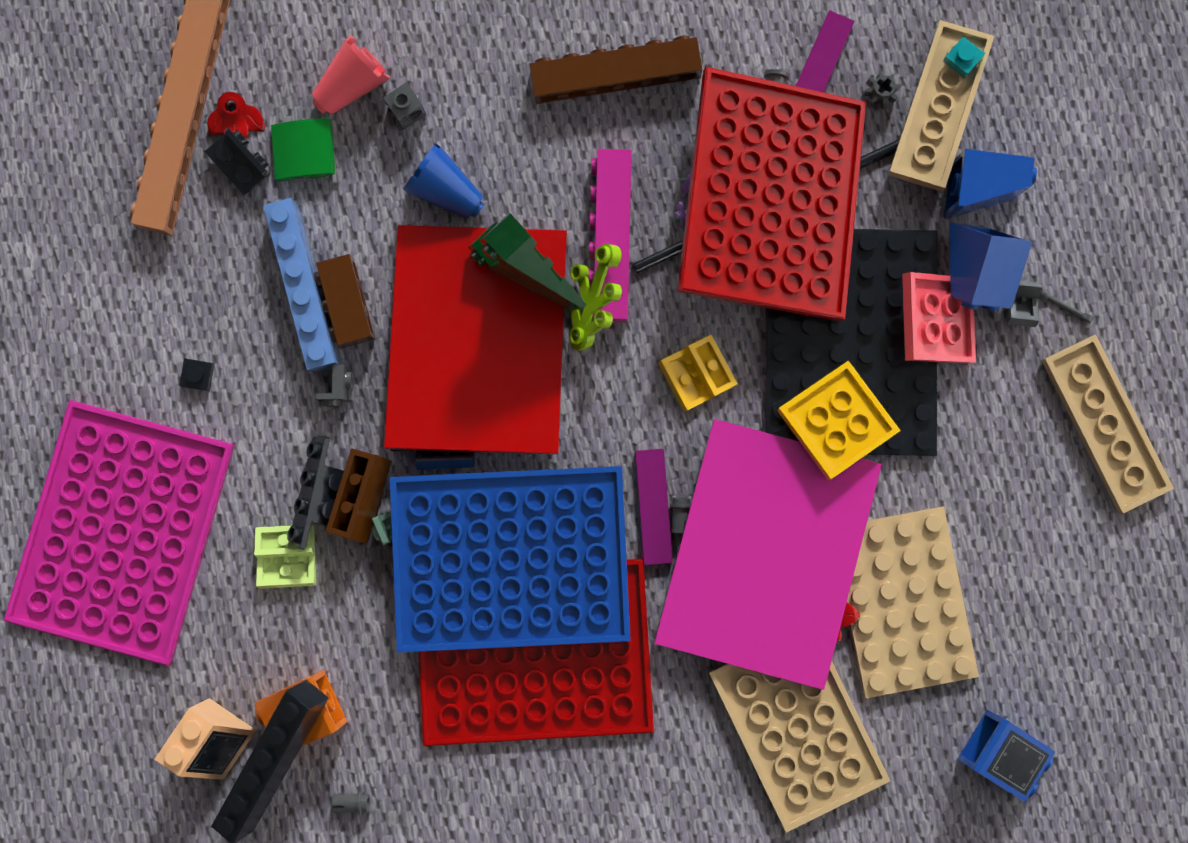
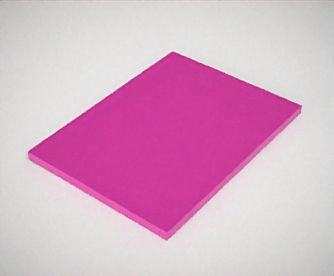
M69 400L3 621L168 667L171 666L235 445Z
M713 419L654 644L824 690L882 464L861 458L828 481L799 441Z

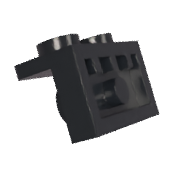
M227 128L224 130L225 134L204 152L245 196L270 174L265 169L269 164L258 152L253 155L246 148L249 141L239 130L233 133Z

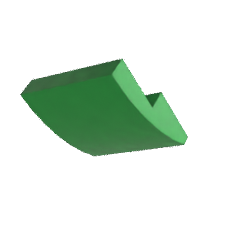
M305 119L271 125L275 180L283 182L304 177L315 179L335 175L331 119Z

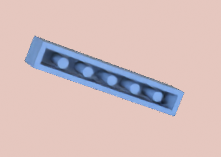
M292 198L263 205L306 369L312 373L331 369L332 365H341L336 345L333 343L329 333L330 322L323 310L321 301L323 296L315 280L314 272L316 270L299 206Z

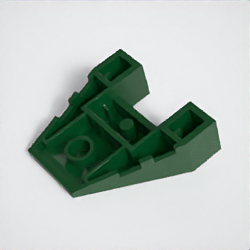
M511 213L506 215L499 223L494 222L468 246L472 251L469 256L478 266L482 267L485 265L486 268L569 310L583 309L586 306V303L570 283L555 272L552 268L554 264L549 257L546 256L544 258L534 247L537 245L536 241Z

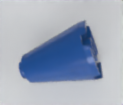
M438 144L431 148L403 188L407 193L465 219L470 215L475 218L485 205L481 202L483 195Z

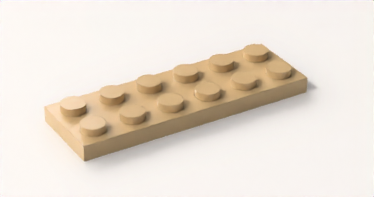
M942 20L939 21L889 170V176L941 192L944 191L994 39L993 35ZM962 37H965L986 53L984 58L966 78L943 62L945 56Z
M1096 334L1041 360L1118 514L1132 510L1174 489Z

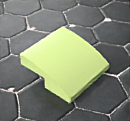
M313 524L310 526L305 550L288 549L289 541L287 540V534L291 526L255 528L254 555L257 557L256 587L266 589L316 586L315 534Z

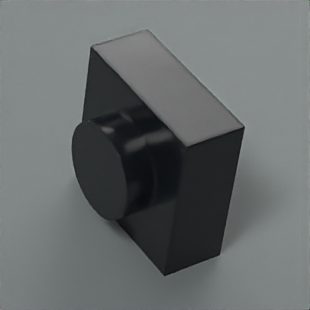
M184 358L179 386L210 392L215 364Z

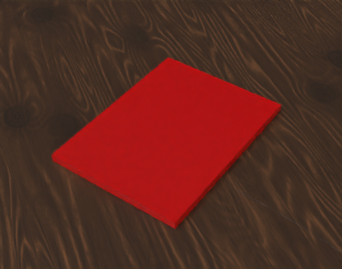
M705 67L702 75L677 292L835 321L845 320L866 108L865 101Z
M398 225L385 449L559 455L564 307L486 268L485 265L482 267L478 266L469 256L472 251L468 246L487 228ZM525 229L536 241L537 245L534 247L544 258L546 256L549 257L554 264L552 268L561 278H565L567 230Z
M627 559L630 641L418 651L423 746L654 733L644 559Z

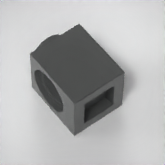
M407 82L383 97L389 110L403 130L426 115L423 105Z

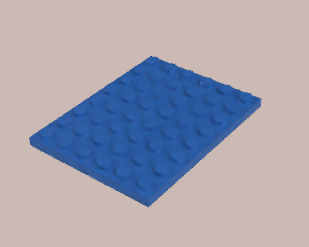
M622 466L390 477L397 653L630 641Z

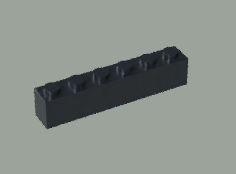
M308 680L286 690L211 825L229 843H237L255 830L329 699Z

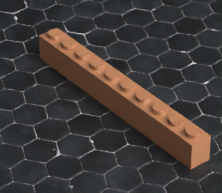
M184 0L183 14L178 17L177 38L172 43L170 49V67L164 73L165 87L163 95H160L157 101L156 122H153L150 129V136L152 138L150 147L145 151L143 158L145 165L143 175L139 177L137 182L138 195L136 203L132 205L130 210L131 224L139 229L173 236L230 0Z

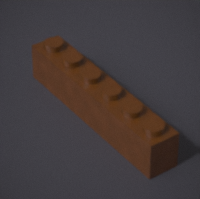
M686 35L678 36L673 41L668 42L652 40L643 46L634 47L632 44H626L618 47L617 50L596 49L586 55L569 53L560 59L551 60V58L544 57L535 60V63H529L536 104L699 79L703 70L697 37L690 38Z

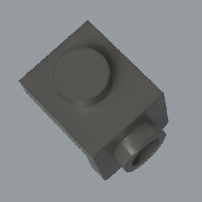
M1027 280L1020 281L1012 309L1006 308L1007 324L1036 327L1040 321L1038 297L1043 290L1042 283Z
M332 365V393H316L315 400L323 401V406L339 407L341 406V401H348V390L353 389L354 384L353 372H349V367L345 365Z

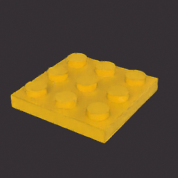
M849 361L777 410L828 481L901 431Z

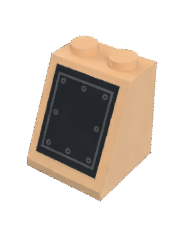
M209 698L187 710L154 760L179 777L223 780L257 730Z

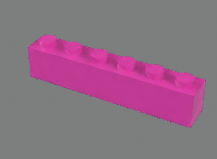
M597 149V158H592L591 175H597V186H591V203H596V214H590V231H595V242L590 241L589 259H595L597 248L604 244L616 245L620 248L621 261L617 267L608 268L600 295L603 293V288L607 283L619 284L622 294L618 301H612L600 310L611 312L613 316L612 322L627 323L632 150ZM595 259V270H590V269H589V284H590V287H591V285H592V282H593V279H594V276H595V273H596V270H597V267H598V264H599V263L596 261V259Z

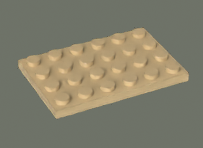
M944 506L868 520L847 603L854 606L860 613V617L850 625L864 698L979 677Z
M832 661L824 690L727 663L708 671L786 833L890 782Z

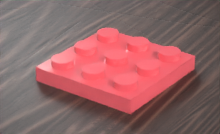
M915 272L902 274L905 361L976 363L974 309L962 306L961 300L951 297L950 276Z

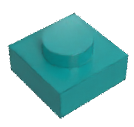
M962 37L945 56L943 62L966 78L980 63L986 53L965 37Z

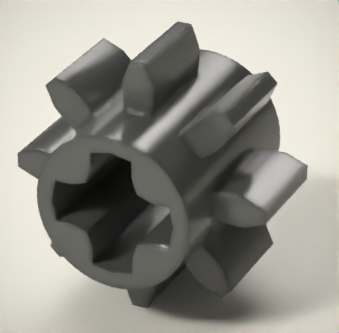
M879 71L876 80L869 77L866 84L870 88L866 89L863 93V96H869L871 100L869 106H873L875 103L880 104L881 109H884L887 105V100L890 103H894L898 97L894 93L901 86L895 84L893 80L894 74L886 76L883 75L882 71ZM881 86L886 89L883 93L878 91Z

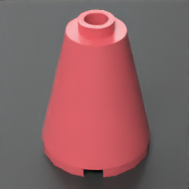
M351 35L345 39L312 92L315 98L312 103L323 114L326 112L333 114L390 79L389 75L383 73L385 69L364 46L359 49L355 44L358 40Z

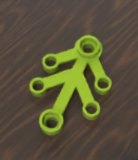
M604 244L597 248L595 259L599 264L591 288L587 266L575 264L571 269V279L578 281L581 298L586 303L582 315L580 309L570 310L573 328L569 333V340L572 348L575 350L583 351L590 348L594 343L595 334L603 328L608 329L612 325L613 316L611 312L600 309L612 301L616 302L620 299L622 294L621 286L619 284L607 283L601 295L600 292L608 268L617 267L621 261V250L616 245Z

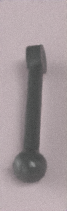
M1043 289L1039 295L1041 300H1048L1089 324L1092 322L1093 317L1091 315L1082 313L1051 296L1048 290Z

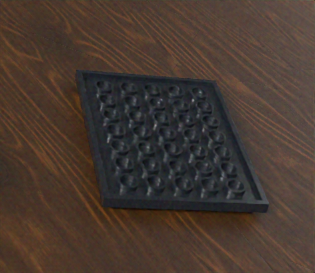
M854 229L846 316L843 321L766 308V433L799 441L777 410L849 361L901 430L867 455L937 456V362L905 361L902 274L915 272L937 275V230Z

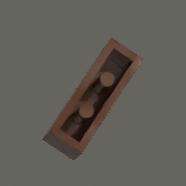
M347 254L317 262L318 272H314L318 288H323L325 299L321 301L326 316L330 315L333 326H329V333L333 343L337 342L338 346L346 348L375 340L354 258Z
M351 448L325 532L363 543L368 542L371 526L373 525L372 518L375 517L392 463L391 460Z

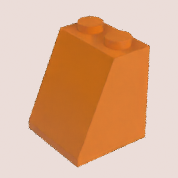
M324 669L255 702L256 708L254 711L258 722L264 724L266 728L286 690L308 680L329 699L302 746L339 730L347 723V719Z

